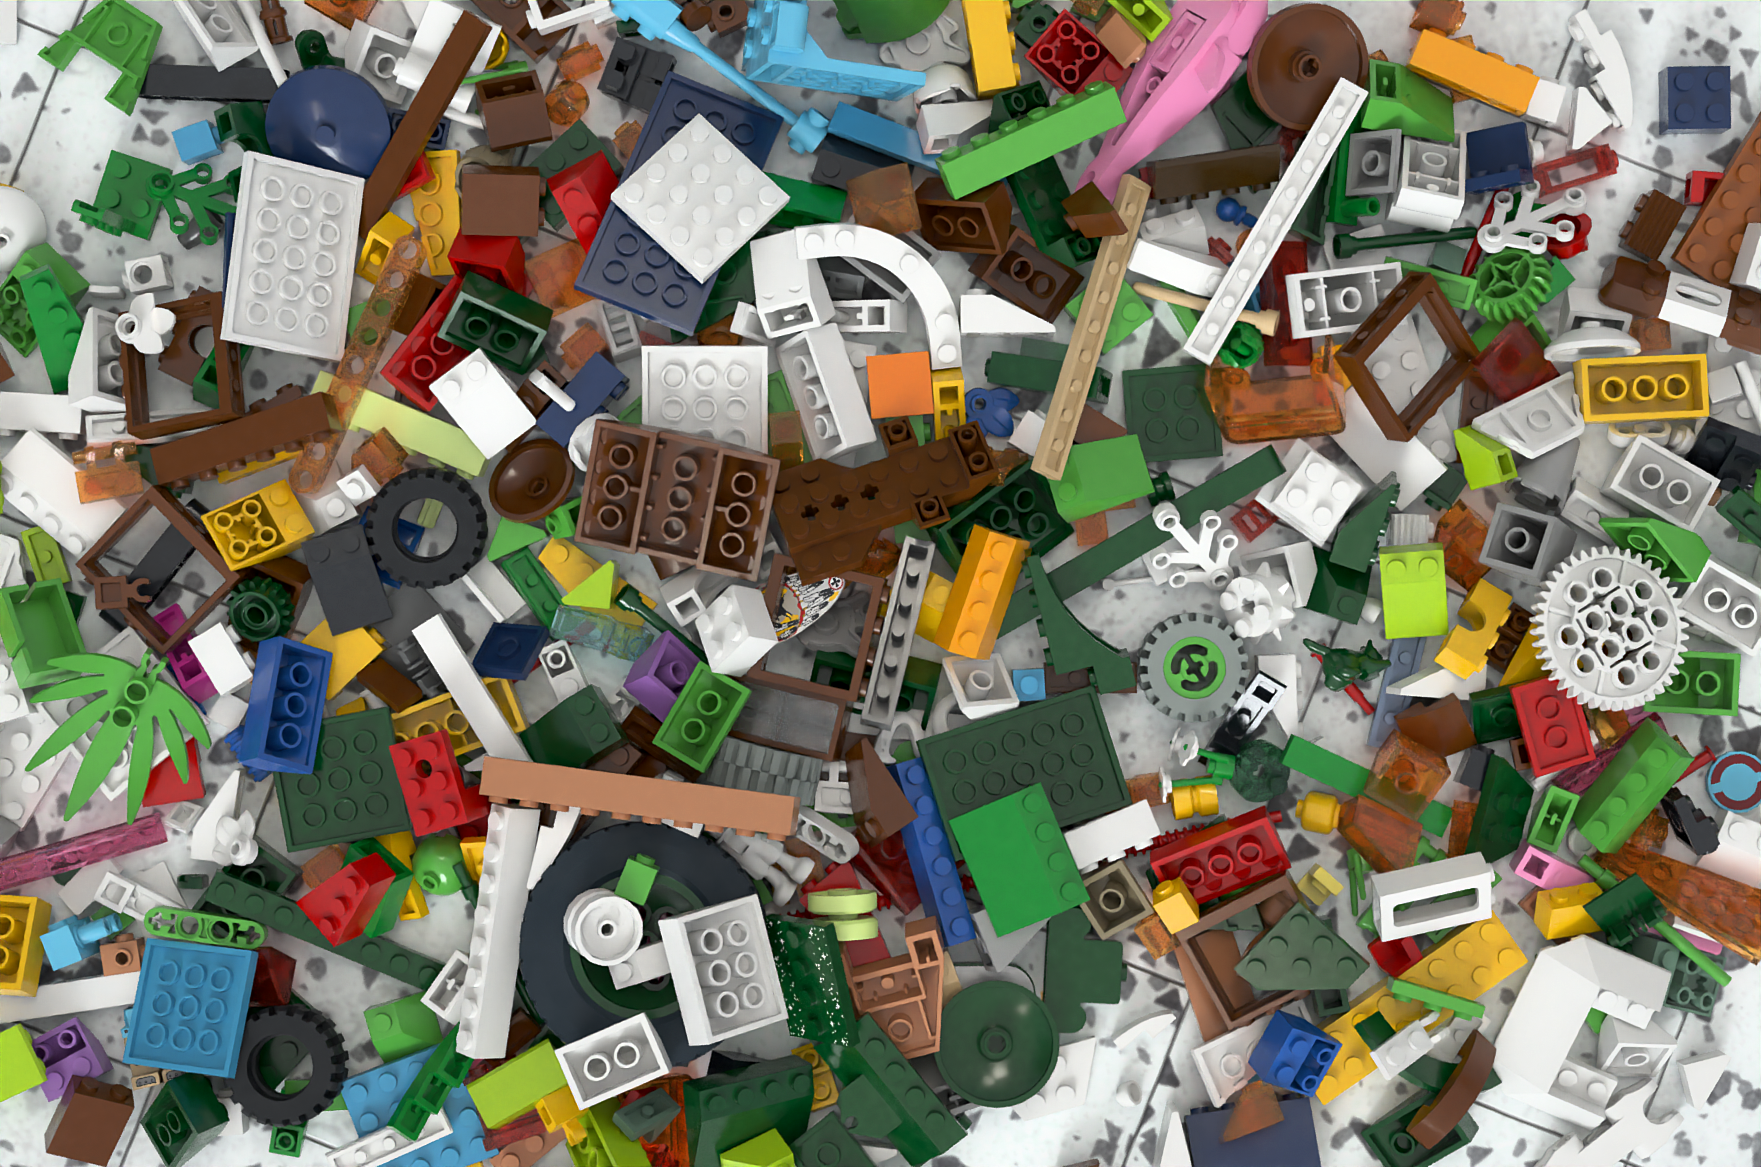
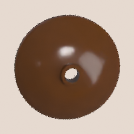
M534 439L520 444L511 454L508 452L494 469L489 482V499L495 511L508 521L529 523L542 519L556 510L568 496L575 479V464L570 459L569 451L554 440Z

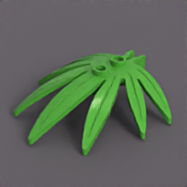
M147 648L141 659V665L138 667L123 659L99 653L64 654L51 657L47 661L48 665L85 673H97V675L81 676L52 685L33 695L29 700L30 703L74 698L101 690L108 691V693L82 707L59 726L25 767V771L29 772L76 741L107 711H110V715L93 739L79 768L65 810L64 821H69L101 785L123 751L134 725L137 726V731L132 748L128 778V825H132L137 816L150 777L154 752L153 716L158 718L164 741L184 784H187L189 780V760L185 740L175 716L207 749L211 747L212 741L209 732L193 704L175 687L158 678L159 673L164 669L169 658L164 656L159 664H155L150 673H147V668L151 663L150 655L153 652L150 648Z

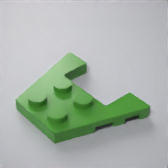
M103 0L82 17L84 20L71 31L65 30L58 36L60 39L50 48L45 46L37 55L64 72L80 48L84 47L115 67L122 74L104 99L130 117L136 105L163 26L125 0Z

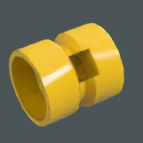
M1211 775L1198 776L1195 778L1211 777ZM1204 784L1172 787L1170 800L1174 820L1192 818L1196 812L1201 817L1219 814L1216 785Z

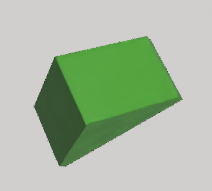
M501 517L487 558L489 562L497 561L550 536L546 530L527 523H514Z
M1550 784L1533 806L1526 841L1557 853L1580 795Z

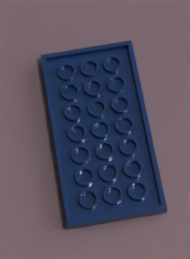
M668 70L617 188L698 113L763 171L783 124L784 117ZM611 200L574 283V289L693 336L722 266L701 284Z

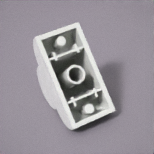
M1454 129V142L1436 141L1429 138L1401 134L1397 192L1388 194L1385 220L1446 233L1449 232L1453 220L1458 219L1465 201L1467 132Z
M1401 262L1286 275L1293 339L1356 331L1402 280ZM1407 315L1397 326L1408 325Z

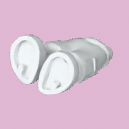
M724 827L723 833L705 831L716 839L715 843L717 845L720 844V847L728 852L752 878L761 880L764 877L774 887L773 901L779 907H783L789 901L797 887V883L802 884L815 865V862L809 857L797 858L783 852L784 844L778 840L767 839L766 833L762 834L755 831V837L735 835L736 828ZM778 863L789 872V875L779 871L771 864Z

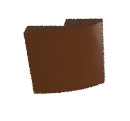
M1454 693L1428 707H1425L1420 701L1393 716L1415 763L1444 758L1477 744L1460 701Z

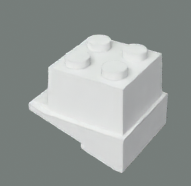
M1298 438L1282 460L1287 472L1265 484L1254 499L1304 538L1311 540L1313 545L1320 548L1365 486Z

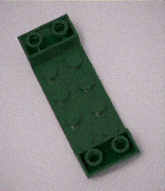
M1040 80L994 95L988 134L999 130V126L1006 121H1019L1028 117L1027 113L1035 108L1051 106ZM1054 155L1006 176L1039 251L1070 268L1096 260L1102 237L1085 238L1079 229L1073 232L1063 218V215L1067 212L1061 202L1069 197L1071 193Z

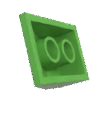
M1137 434L1072 445L1061 481L1048 478L1057 511L1067 523L1155 492Z
M1600 518L1598 522L1621 551L1630 549L1631 556L1637 553L1642 554L1641 563L1651 559V570L1661 567L1662 570L1659 578L1662 579L1669 576V582H1697L1711 555V551L1696 533L1654 518Z
M1703 651L1679 653L1678 655L1684 660V664L1674 666L1680 673L1670 676L1673 683L1663 686L1665 692L1658 695L1655 694L1654 700L1645 701L1642 710L1645 712L1738 716L1741 654ZM1645 657V667L1648 668L1649 662Z

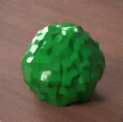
M1236 321L1218 351L1221 361L1225 365L1240 369L1256 363L1262 351H1264V342L1260 329H1256V325Z

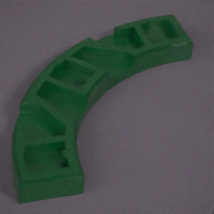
M1380 1011L1354 1025V1028L1371 1050H1374L1397 1033ZM1424 1054L1398 1075L1422 1089L1439 1094L1459 1063L1440 1061ZM1493 1067L1480 1093L1486 1092L1502 1083Z

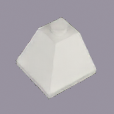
M355 19L344 47L345 68L367 79L384 99L402 105L408 88L396 83L398 76L392 73L399 57L406 58L413 42Z
M337 460L288 483L315 531L312 539L324 536L363 515L360 506H354L336 483L344 475Z
M1311 540L1240 556L1242 566L1250 574L1257 572L1262 562H1267L1272 573L1276 575L1281 574L1292 586L1296 600L1292 602V609L1307 605L1318 571Z
M991 653L989 660L973 659L966 656L943 657L942 663L960 709L974 723L1017 709L1020 702L1000 653Z
M1608 1014L1601 1024L1599 1032L1596 1068L1614 1076L1656 1077L1678 1046V1043L1673 1036L1651 1019L1646 1028L1642 1029Z

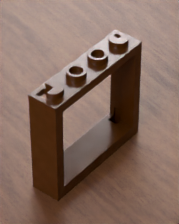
M1409 271L1333 355L1386 439L1409 442L1413 436H1417L1420 428L1437 413V409L1448 397L1454 394L1458 385L1465 377L1472 373L1473 368L1483 358L1431 272ZM1419 302L1451 353V356L1403 411L1397 415L1364 362Z
M222 291L155 305V308H164L173 312L176 315V321L212 314L219 409L150 423L145 354L139 352L134 344L126 343L120 339L121 354L119 356V364L123 370L124 381L121 392L125 400L126 414L124 415V421L127 422L128 434L141 440H147L225 424L246 417L240 345L238 342L220 339L224 308H222ZM129 311L118 313V317L125 313H128ZM135 324L131 326V333L135 329Z
M157 484L152 485L75 565L86 577L84 580L94 585V578L112 576L99 561L153 506L173 524L226 581L172 636L134 598L129 599L130 608L119 609L125 615L124 621L132 629L139 630L147 638L145 641L149 647L153 646L163 655L172 652L249 573L245 568L230 571L209 531L165 486Z
M774 553L764 596L774 630L789 566L795 568L791 556ZM853 570L833 576L873 586L849 690L765 670L770 650L747 671L746 676L851 702H860L861 696L866 697L870 679L866 678L868 666L874 665L877 648L873 647L875 635H881L884 625V617H881L880 613L882 605H887L890 598L891 586H887L888 579Z
M1288 869L1272 875L1200 912L1198 922L1175 933L1229 1030L1236 1026L1241 1028L1246 1025L1247 1027L1255 1022L1254 1017L1264 1012L1266 1015H1271L1277 1009L1280 1010L1283 1007L1282 1003L1292 998L1294 1001H1299L1307 997L1311 991L1273 990L1235 1009L1194 935L1285 889L1293 904L1299 899L1309 908Z

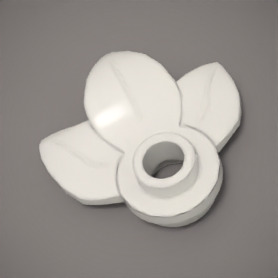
M145 293L136 297L132 301L129 312L121 315L115 324L118 337L126 343L134 344L136 349L144 354H157L164 350L161 336L167 334L173 328L176 321V315L173 312L164 308H155L156 302L153 293ZM135 324V329L131 333V326Z
M249 810L244 811L238 820L231 816H222L216 826V837L219 844L213 849L212 854L215 861L220 865L229 866L235 864L244 866L251 864L256 859L258 845L252 839L256 824Z

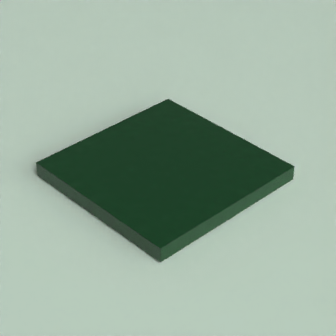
M389 706L322 718L313 773L298 774L273 771L288 853L413 829L389 746L397 744L391 708Z

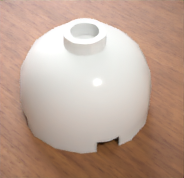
M943 62L934 63L923 72L926 73L925 86L913 92V102L917 115H919L921 105L958 103L960 101L972 102L977 100L969 75L963 69Z

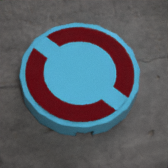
M1728 751L1716 757L1717 761L1715 763L1712 762L1705 776L1706 791L1711 801L1721 809L1729 810L1733 813L1748 812L1758 807L1761 803V761L1755 755L1743 751Z

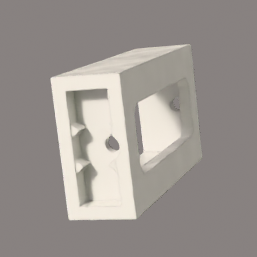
M1481 852L1372 875L1373 922L1382 942L1492 918L1491 905L1495 904V895L1491 887V882L1495 881L1493 867L1491 863L1485 862ZM1475 888V894L1405 909V911L1393 912V908L1398 904Z

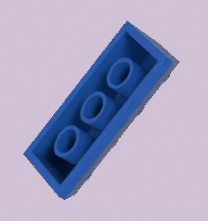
M281 636L259 642L238 763L265 771L298 774L313 773L333 653Z

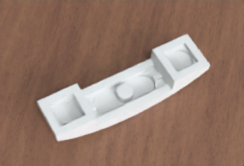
M107 871L93 897V900L120 914L124 912L143 923L145 914L156 906L165 905L188 909L146 886L110 871ZM159 912V915L153 917V921L157 922L158 928L166 923L175 924L178 915L175 914V919L165 920L162 918V913ZM191 916L185 917L183 920L184 930L190 934L196 933L199 928L198 921ZM176 939V940H178L177 942H185V943H193V944H201V945H210V946L212 945V944H210V943H203V942H196V941H190V940Z

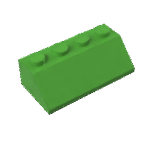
M1647 717L1578 801L1572 815L1578 831L1601 853H1617L1695 758L1654 721Z

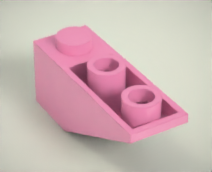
M1526 838L1523 839L1509 863L1514 873L1546 890L1580 885L1582 883H1592L1596 880L1587 871L1546 849L1528 843Z

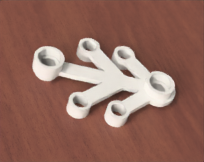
M1534 179L1533 184L1521 186L1522 199L1514 221L1504 225L1506 213L1513 208L1514 198L1507 191L1498 192L1494 198L1495 211L1491 224L1484 225L1479 229L1477 235L1478 243L1488 253H1498L1505 246L1529 250L1533 254H1542L1547 249L1548 239L1546 236L1555 237L1559 241L1567 242L1574 237L1575 230L1574 224L1568 220L1559 221L1556 225L1544 223L1543 221L1562 212L1570 216L1581 215L1586 210L1587 195L1581 188L1571 187L1563 193L1561 199L1531 212L1534 200L1540 195V183ZM1521 231L1533 233L1529 238L1514 235ZM1535 242H1540V243H1542V244L1536 245V244H1534V243H1535Z
M1171 503L1159 504L1152 514L1157 527L1164 531H1170L1186 550L1155 548L1150 553V560L1153 566L1157 569H1164L1170 563H1198L1203 569L1184 570L1179 566L1171 568L1167 573L1170 585L1174 588H1181L1187 582H1204L1211 590L1226 588L1234 578V572L1228 564L1230 551L1238 544L1235 533L1230 529H1225L1218 534L1219 548L1216 559L1213 561L1209 556L1213 533L1221 525V519L1217 512L1207 510L1200 516L1202 525L1197 543L1180 524V515L1176 507ZM1215 518L1213 522L1206 523L1209 519ZM1231 538L1229 542L1224 543L1225 539ZM1164 556L1162 560H1156L1158 557ZM1181 575L1180 578L1175 580L1173 579L1175 576Z

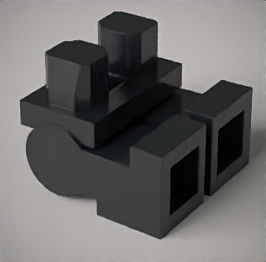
M617 36L597 89L603 95L649 115L660 91V85L663 84L668 70L674 71L677 60L673 55L652 50Z

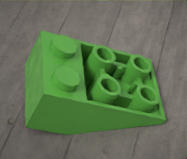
M1369 59L1367 79L1363 88L1369 93L1361 105V128H1368L1374 131L1401 129V134L1405 136L1454 142L1453 99L1399 63Z
M47 242L25 251L0 287V334L25 358L39 344L21 288L20 276L49 264L75 307L88 291L89 285H91Z

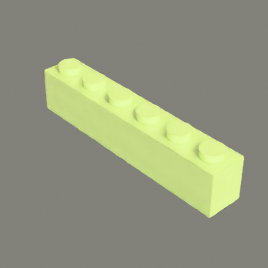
M320 370L311 394L321 391L333 395L339 419L343 420L341 426L358 433L361 428L372 432L370 438L384 444H388L389 440L399 443L398 450L412 456H416L417 452L429 456L427 462L438 467L445 468L446 464L456 467L455 474L469 480H473L474 476L484 477L491 458L487 460L461 427L335 374Z

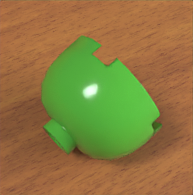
M431 833L421 841L412 858L414 878L423 889L431 894L438 896L455 894L460 891L462 885L452 866L461 860L465 864L460 847L462 840L450 834L441 837L435 836L437 833Z

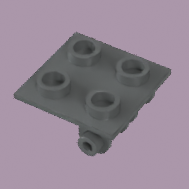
M414 634L383 651L376 658H382L422 690V698L411 706L427 698L430 699L447 688Z

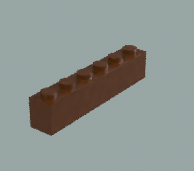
M320 391L151 448L150 453L158 484L169 487L172 491H179L189 488L191 486L190 482L199 479L200 481L216 479L219 477L218 473L226 470L229 472L243 470L247 468L246 463L255 460L257 462L273 460L276 458L275 454L282 451L286 453L300 451L304 449L303 444L312 441L314 443L330 441L333 439V434L342 432L333 395Z

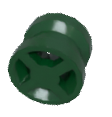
M1167 471L1161 472L1158 477L1151 478L1155 492L1147 494L1151 507L1158 506L1164 500L1171 502L1176 499Z

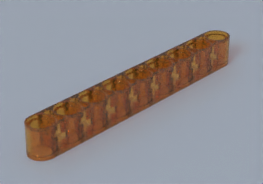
M401 236L393 244L326 392L334 397L342 432L333 434L332 440L322 443L325 447V455L320 460L315 459L313 456V448L318 443L312 441L303 444L304 449L300 450L288 478L289 485L297 493L314 494L323 486L426 259L427 251L425 245L413 236ZM409 243H414L417 248L415 256L411 259H405L403 255L404 247ZM400 271L404 277L401 286L393 288L390 278L395 272ZM383 300H388L391 306L390 312L381 317L377 312V307ZM370 329H375L378 335L377 340L374 344L367 345L364 340L365 333ZM361 357L364 360V369L359 374H355L351 368L354 359ZM344 386H348L351 389V398L343 403L338 396L339 390ZM308 471L312 475V484L308 488H303L300 484V476Z

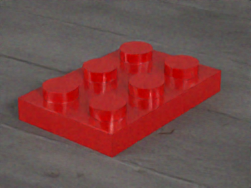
M1550 674L1509 686L1532 773L1536 778L1596 759L1582 704H1577V696L1572 698L1566 697L1568 688L1558 691L1557 685L1560 680L1549 681Z

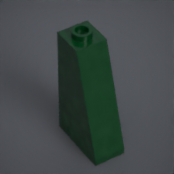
M992 351L991 358L986 360L984 374L988 377L987 382L996 386L1054 395L1063 361ZM1096 366L1086 401L1108 404L1113 377L1111 372Z

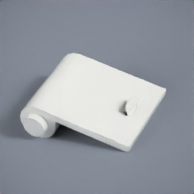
M445 0L429 1L406 58L399 57L392 74L398 76L396 83L416 92L419 91L465 9ZM478 16L493 28L465 77L483 73L502 26ZM475 83L461 84L449 106L466 113L475 92Z

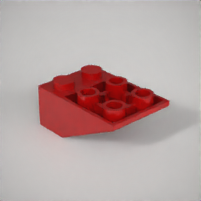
M1065 8L1023 56L1061 96L1071 93L1076 95L1085 91L1086 85L1100 80L1114 86L1117 92L1133 71V68L1130 66L1125 69L1097 36Z

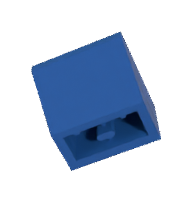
M1277 1009L1248 1063L1262 1081L1313 1097L1342 1047V1043L1305 1019Z

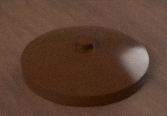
M1311 2L1288 6L1268 19L1255 36L1247 61L1248 85L1259 109L1277 124L1302 131L1311 130L1341 77L1363 89L1368 74L1366 43L1354 21L1334 7Z

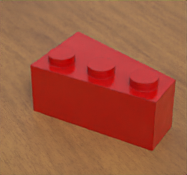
M376 852L348 864L295 903L327 940L336 947L363 933L397 874Z

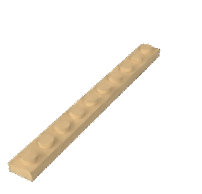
M1122 174L1112 205L1129 231L1124 235L1102 237L1030 468L1051 480L1061 481L1126 272V266L1130 259L1152 188L1131 174Z

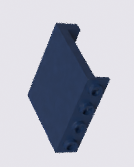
M1301 1093L1282 1095L1283 1101L1271 1103L1270 1097L1251 1100L1252 1106L1240 1107L1239 1102H1232L1221 1105V1110L1209 1112L1208 1106L1190 1109L1191 1115L1185 1116L1184 1122H1186L1193 1167H1321L1309 1097L1301 1098Z

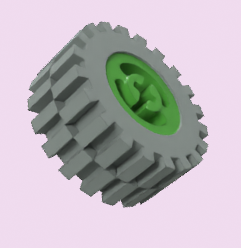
M1192 612L1167 617L1168 619L1163 622L1157 623L1154 629L1149 634L1147 633L1143 639L1144 643L1142 648H1139L1137 654L1139 657L1137 674L1140 680L1138 683L1150 704H1153L1157 710L1171 718L1190 723L1210 721V718L1220 717L1225 714L1224 711L1229 707L1233 708L1238 702L1236 699L1239 694H1243L1245 691V679L1249 678V669H1247L1248 653L1244 651L1242 646L1244 643L1234 633L1235 630L1214 616ZM1191 644L1200 645L1205 649L1203 655L1187 654L1192 662H1200L1197 670L1202 677H1206L1208 674V664L1211 661L1215 664L1213 678L1205 687L1198 690H1186L1181 686L1183 680L1199 681L1194 673L1186 672L1189 664L1185 658L1179 660L1178 671L1175 674L1171 671L1174 655L1181 648Z
M727 735L709 766L706 780L727 788L801 797L800 805L813 806L824 760Z

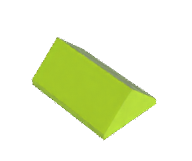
M549 1039L542 1041L466 1085L488 1129H501L535 1109L536 1104L542 1097L569 1085L555 1054L556 1048Z

